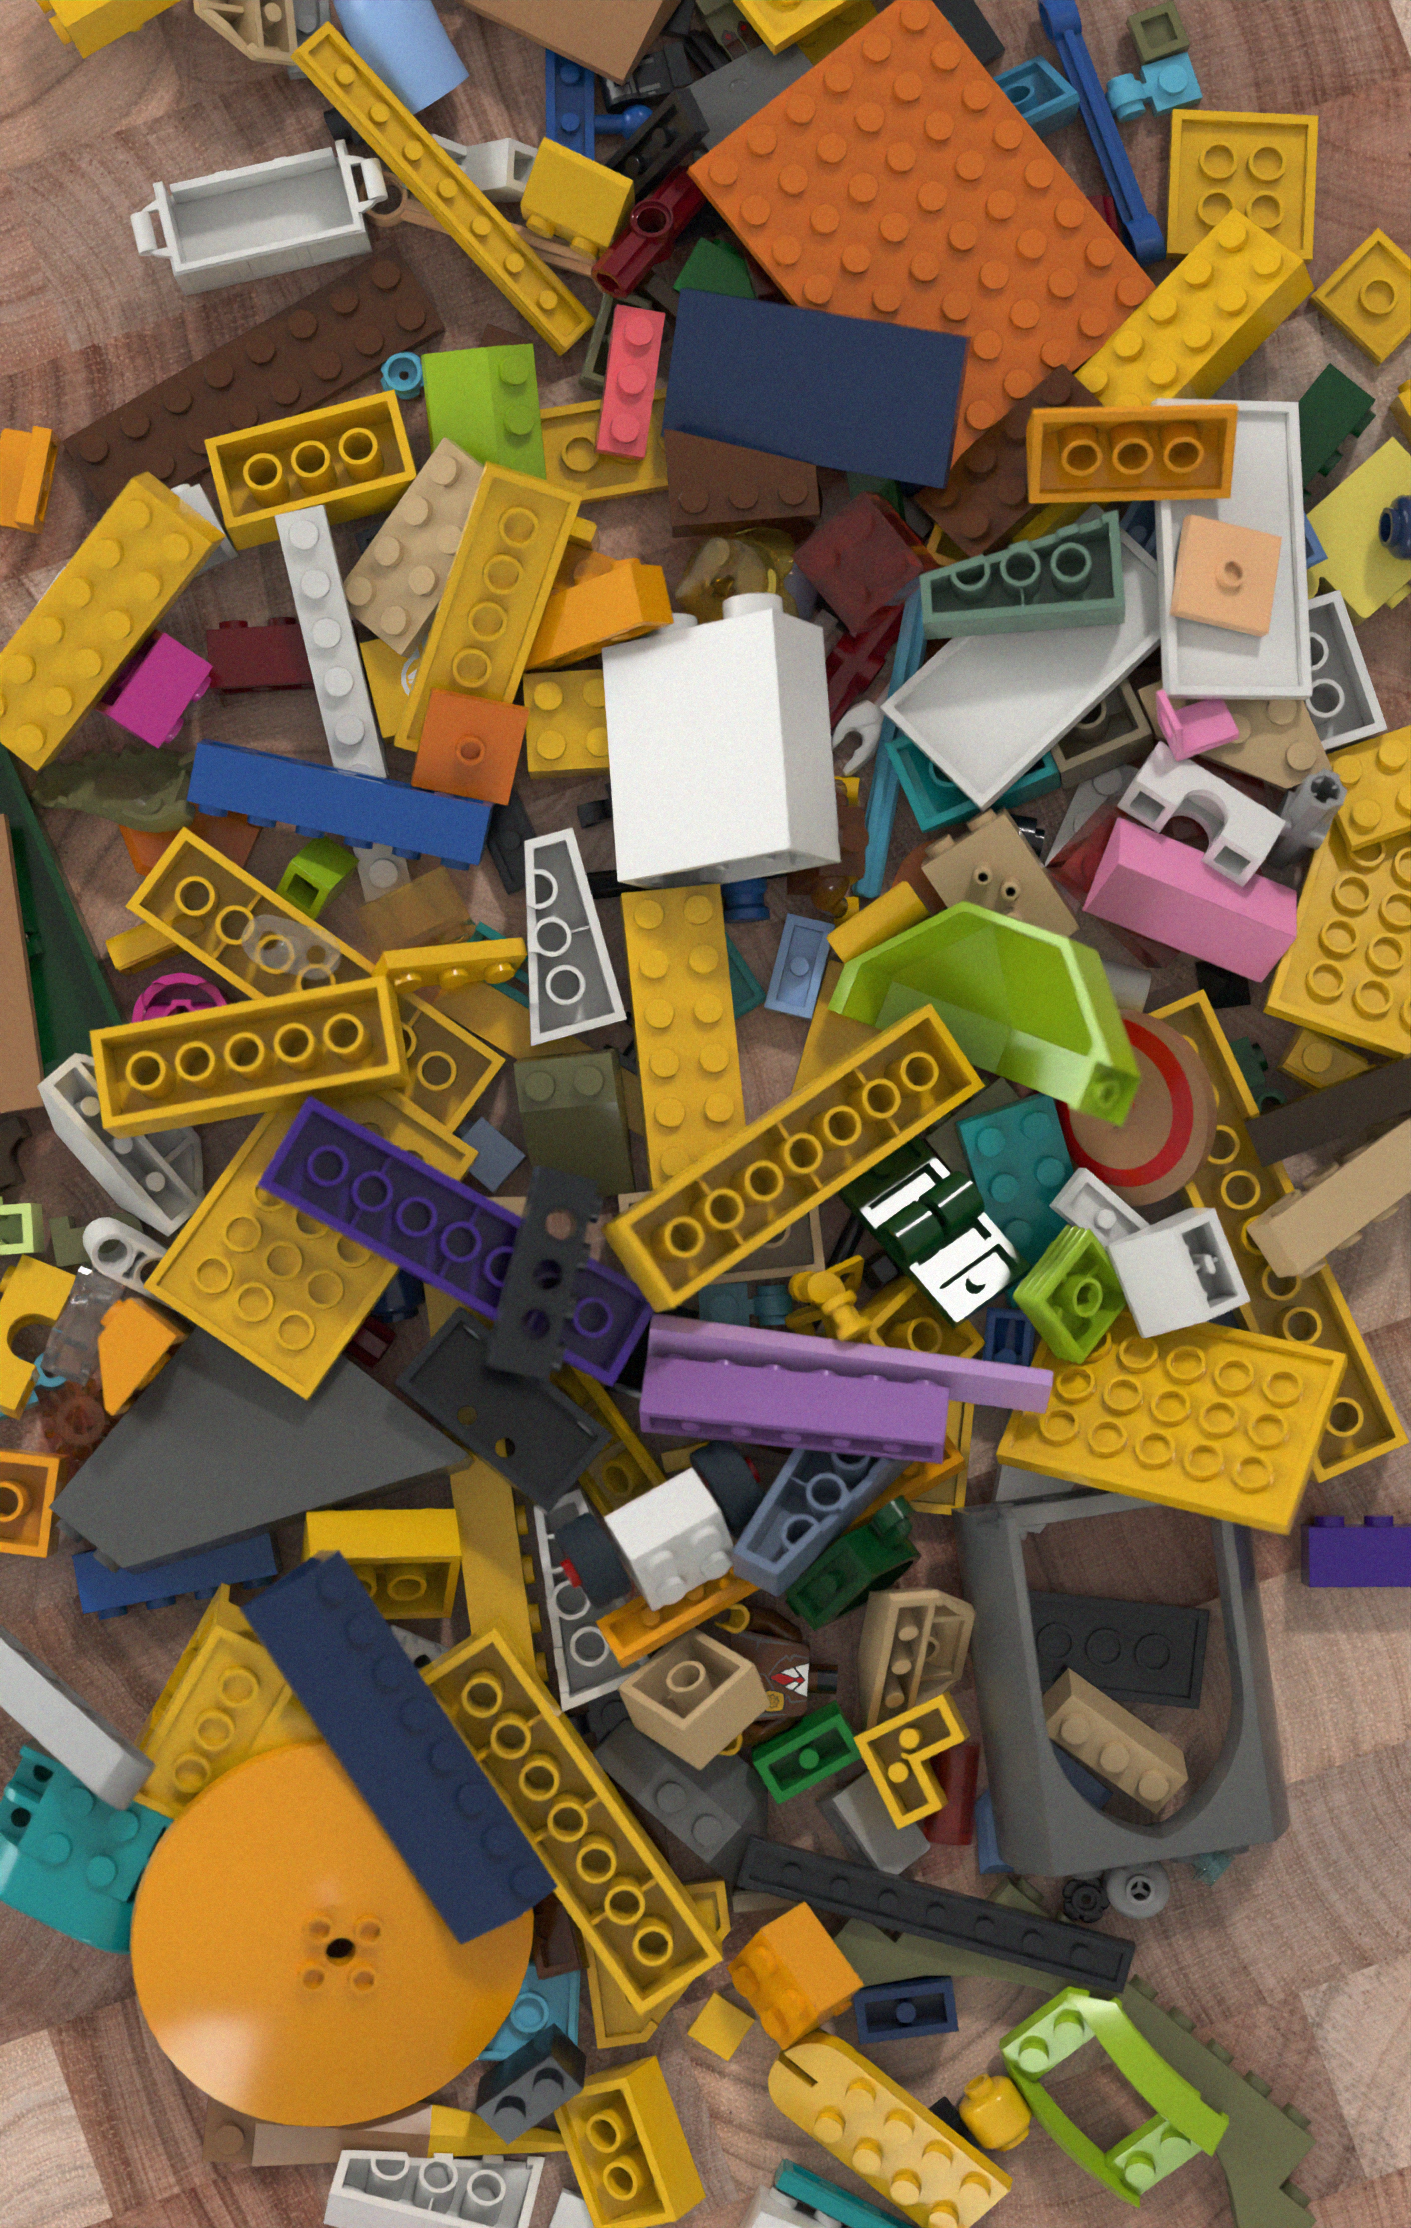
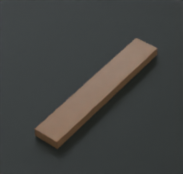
M0 814V1114L44 1108L45 1105L37 1085L45 1078L9 817L6 814Z

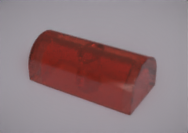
M962 1741L929 1757L931 1767L949 1802L942 1809L924 1817L923 1834L929 1842L959 1846L972 1844L980 1743Z

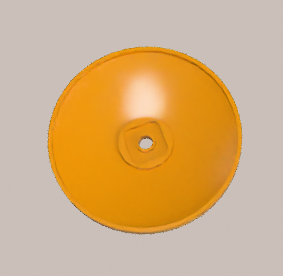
M324 1738L307 1740L274 1748L230 1769L205 1787L170 1824L151 1855L136 1894L130 1937L132 1972L141 2008L149 2028L160 2047L192 2083L214 2099L239 2112L285 2125L325 2127L360 2123L392 2114L436 2092L458 2076L490 2043L509 2015L520 1992L528 1968L533 1939V1907L518 1919L462 1945L458 1944ZM336 1938H347L353 1942L352 1950L348 1955L343 1958L334 1959L326 1954L327 1946L331 1941Z

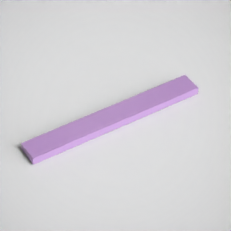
M660 1314L652 1315L647 1356L661 1357L664 1354H678L688 1358L690 1361L709 1363L715 1359H727L736 1362L739 1366L757 1368L766 1364H776L787 1368L789 1371L805 1373L824 1369L833 1371L839 1376L861 1378L864 1375H879L887 1378L890 1382L909 1384L916 1380H928L935 1382L940 1387L950 1388L949 1400L1043 1414L1046 1412L1053 1381V1371L849 1341L840 1342V1340Z

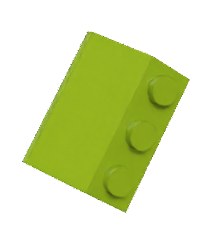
M533 343L481 347L421 355L431 455L442 439L446 437L453 440L483 466L486 461L547 481Z

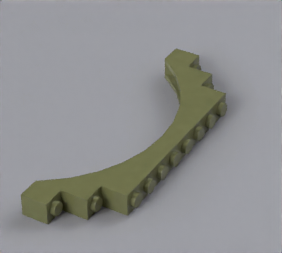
M1005 1875L985 1899L1080 1926L1062 1910H1059L1054 1916L1042 1906L1040 1902L1044 1899L1043 1894L1024 1878H1021L1016 1884ZM843 1916L829 1933L831 1939L864 1984L861 1988L920 1976H983L1039 1988L1055 1996L1068 1986L1089 1990V1997L1110 2001L1116 1996L1122 2001V2009L1141 2035L1169 2066L1201 2093V2101L1217 2114L1223 2111L1229 2116V2125L1215 2153L1224 2172L1234 2228H1311L1317 2221L1308 2207V2204L1312 2201L1311 2198L1290 2180L1284 2186L1282 2185L1317 2142L1307 2129L1311 2123L1310 2119L1290 2102H1287L1282 2108L1270 2098L1269 2095L1273 2091L1272 2087L1255 2072L1249 2070L1244 2076L1230 2063L1235 2057L1217 2040L1211 2038L1206 2044L1192 2031L1197 2025L1179 2008L1173 2006L1168 2012L1154 1999L1159 1993L1138 1974H1135L1131 1980L1127 1977L1123 1994L901 1931L896 1930L892 1934L889 1931L890 1928Z

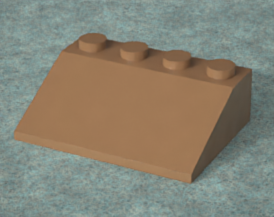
M454 0V2L621 86L625 85L682 1Z

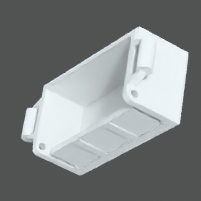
M345 139L335 141L338 157L334 156L332 147L294 156L275 158L272 161L234 170L215 172L212 175L169 184L172 196L168 193L163 181L153 183L156 200L146 206L141 212L130 216L138 253L140 256L153 255L158 258L170 259L174 277L185 296L372 253L364 213L374 207L376 203L388 199L380 160L378 158L365 159L351 156ZM361 165L368 200L360 202L359 191L353 167ZM158 212L167 247L161 249L157 248L150 214Z

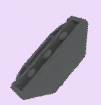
M623 1718L592 1754L601 1767L710 1867L735 1886L750 1834L767 1838L768 1787L764 1780L737 1754L732 1756L716 1755L699 1770L636 1729L631 1718Z

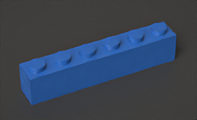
M207 738L197 743L186 800L199 804L198 811L204 814L227 817L229 810L247 814V822L250 824L275 828L277 821L296 825L295 833L303 836L324 838L325 832L344 836L343 843L349 846L372 849L373 843L392 846V854L399 857L420 860L422 853L441 857L440 865L465 871L469 870L470 864L479 866L483 860L494 807L493 802L414 787L406 782Z

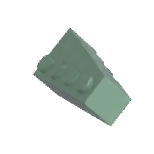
M1118 509L1102 514L1099 519L1081 525L1075 523L1057 529V533L1030 542L1027 539L1011 544L1008 549L985 557L979 555L921 574L922 616L926 640L1125 623V596Z

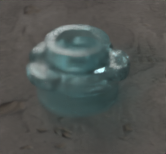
M1219 1851L1201 1853L1200 1859L1191 1863L1198 1870L1193 1876V1880L1196 1882L1200 1879L1211 1888L1233 1863L1235 1857L1233 1855H1222Z

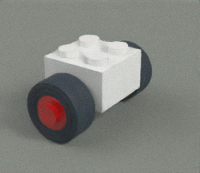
M713 1440L708 1445L700 1447L689 1455L692 1468L605 1516L604 1519L612 1539H608L602 1527L590 1512L584 1513L572 1522L559 1527L554 1531V1535L565 1558L559 1564L573 1589L580 1586L593 1607L601 1609L632 1590L628 1572L650 1609L654 1612L664 1605L678 1602L687 1592L704 1582L723 1576L733 1566L732 1551L734 1546L727 1528L734 1532L748 1525L764 1500V1496L758 1486L762 1480L751 1459L748 1456L743 1458L731 1441Z

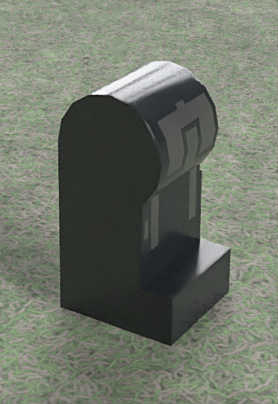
M682 41L664 45L662 51L644 55L624 86L597 74L605 108L609 114H622L627 107L634 104H642L649 108L658 107L674 89L685 88L693 84Z

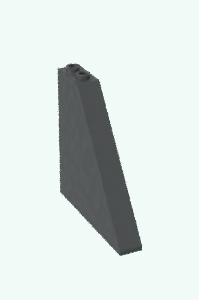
M198 1325L48 1508L61 1517L55 1526L78 1544L83 1537L88 1539L98 1548L92 1556L110 1571L116 1574L122 1567L131 1574L138 1575L304 1522L306 1511L329 1509L339 1511L468 1470L475 1461L467 1452L342 1354L311 1399L307 1401Z

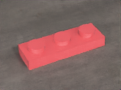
M617 304L614 309L594 453L642 461L645 458L665 313L620 304Z

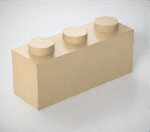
M1070 1668L1061 1675L1042 1697L1048 1736L1153 1813L1157 1814L1187 1782L1188 1775L1183 1751Z

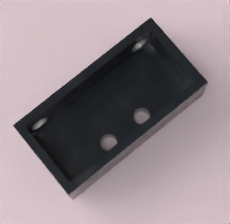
M459 1306L394 1381V1387L544 1515H547L611 1440L613 1435L550 1381L483 1365L492 1332L463 1307ZM468 1406L475 1410L477 1418L473 1424L464 1425L459 1422L457 1413L462 1407ZM500 1439H509L514 1444V1453L511 1456L501 1457L497 1454L495 1445Z

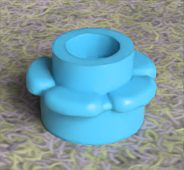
M412 352L392 355L381 367V372L383 373L381 384L385 391L394 389L396 395L403 400L418 396L420 388L424 387L420 358ZM402 372L409 374L406 380H401L399 376Z

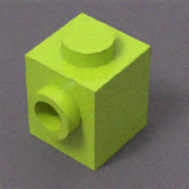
M326 835L324 838H313L290 861L275 893L315 921L344 891L360 860Z

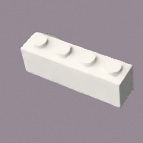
M342 2150L329 2193L323 2224L338 2228H528L545 2157L528 2156L526 2161H503V2155H483L482 2160L453 2159V2154L434 2153L433 2158L408 2157L407 2152Z

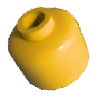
M987 2073L976 2076L966 2084L963 2090L966 2095L959 2105V2116L981 2147L1005 2152L1020 2144L1030 2132L1028 2125L1032 2119V2111L1011 2078L1005 2075L990 2077Z

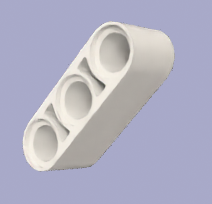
M110 1217L98 1218L86 1227L83 1234V1245L94 1267L100 1273L178 1312L146 1290L143 1285L150 1275L140 1274L142 1268L147 1263L161 1261L169 1250V1246ZM109 1239L120 1240L118 1247L114 1251L104 1254L98 1252L99 1247Z

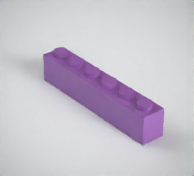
M664 1354L661 1357L647 1356L639 1414L641 1431L648 1433L942 1464L950 1388L940 1387L935 1382L928 1380H916L909 1384L890 1382L887 1378L879 1375H864L861 1378L839 1376L833 1371L824 1369L805 1373L789 1371L787 1368L776 1364H766L757 1368L739 1366L736 1362L727 1359H715L709 1363L690 1361L688 1358L678 1354Z

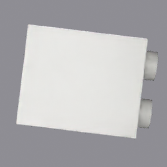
M748 593L730 597L722 603L724 620L698 625L697 617L693 615L672 613L674 624L639 637V640L602 648L618 882L650 890L719 883L723 885L841 862L823 628L783 613L781 596L771 593Z

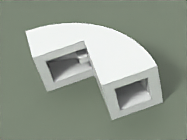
M430 134L490 202H519L522 200L538 149L511 138L466 147L436 134ZM402 182V188L408 189Z

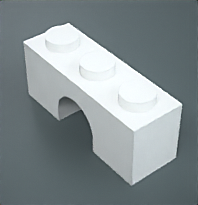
M1162 741L1158 742L1141 766L1117 807L1157 833L1174 816H1186L1194 819L1205 829L1209 839L1208 849L1201 861L1241 887H1244L1263 863L1286 821L1270 812L1266 807L1256 803L1190 759L1186 758L1177 762L1170 747Z

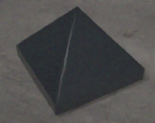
M1208 962L1195 963L1199 991L1204 989L1213 1010L1251 1005L1247 978Z

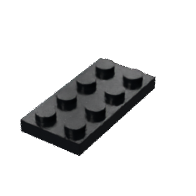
M1027 1588L1042 1692H1047L1061 1675L1070 1668L1112 1700L1199 1709L1210 1612L1208 1609Z

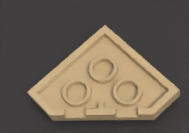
M1161 680L1137 690L1135 694L1154 739L1168 744L1158 724L1156 692L1163 689ZM1169 699L1174 711L1205 700ZM1223 699L1239 730V739L1198 754L1205 760L1237 773L1242 772L1266 782V785L1281 791H1287L1301 785L1308 774H1317L1323 769L1333 770L1303 700Z

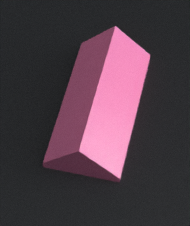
M1117 818L1082 911L1242 977L1262 983L1297 938V891L1255 873L1244 887H1241L1202 862L1201 859L1205 854L1204 852L1123 818Z

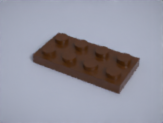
M1061 364L960 455L950 470L948 487L942 489L926 486L914 499L969 559L979 555L985 557L994 554L1051 504L1029 503L1026 427L1032 409L1105 406Z

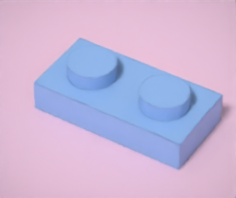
M787 913L764 1010L812 1021L831 946L826 938L830 932L835 930V924Z

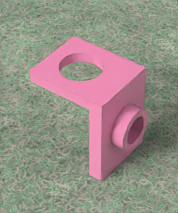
M1164 689L1156 692L1158 724L1177 762L1239 739V730L1223 699H1205L1174 711Z

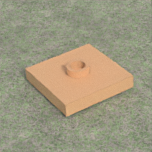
M1193 514L1183 518L1169 615L1259 637L1268 634L1282 537Z

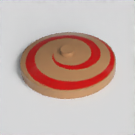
M1118 1009L1141 1076V1081L1123 1126L1120 1127L1070 1108V1104L1053 1098L1073 1172L1075 1173L1078 1168H1087L1130 1207L1144 1206L1158 1202L1178 1192L1189 1184L1201 1171L1210 1155L1215 1140L1217 1128L1216 1099L1210 1077L1203 1062L1181 1034L1151 1015L1133 1010ZM1032 1089V1095L1040 1093Z

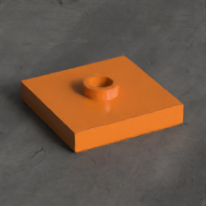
M431 687L412 772L411 786L508 805L528 720V707Z

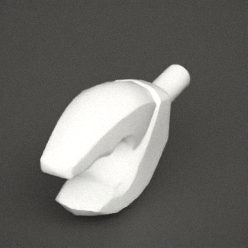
M890 682L874 704L865 699L847 709L831 732L832 751L849 734L857 735L862 742V745L854 751L852 759L845 765L842 771L844 777L851 776L863 768L878 751L884 719L880 706L887 701Z

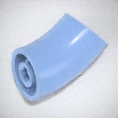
M333 0L350 46L412 115L434 103L469 77V72L449 39L431 0Z

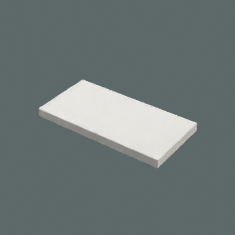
M1156 398L1150 403V406L1238 405L1231 498L1154 500L1162 683L1168 699L1306 700L1313 696L1298 402ZM1193 514L1282 537L1268 634L1259 637L1169 615L1183 518Z
M1094 503L1073 524L1081 525L1099 519L1106 512ZM1120 526L1125 623L954 637L880 706L882 713L983 813L1161 645L1157 561Z

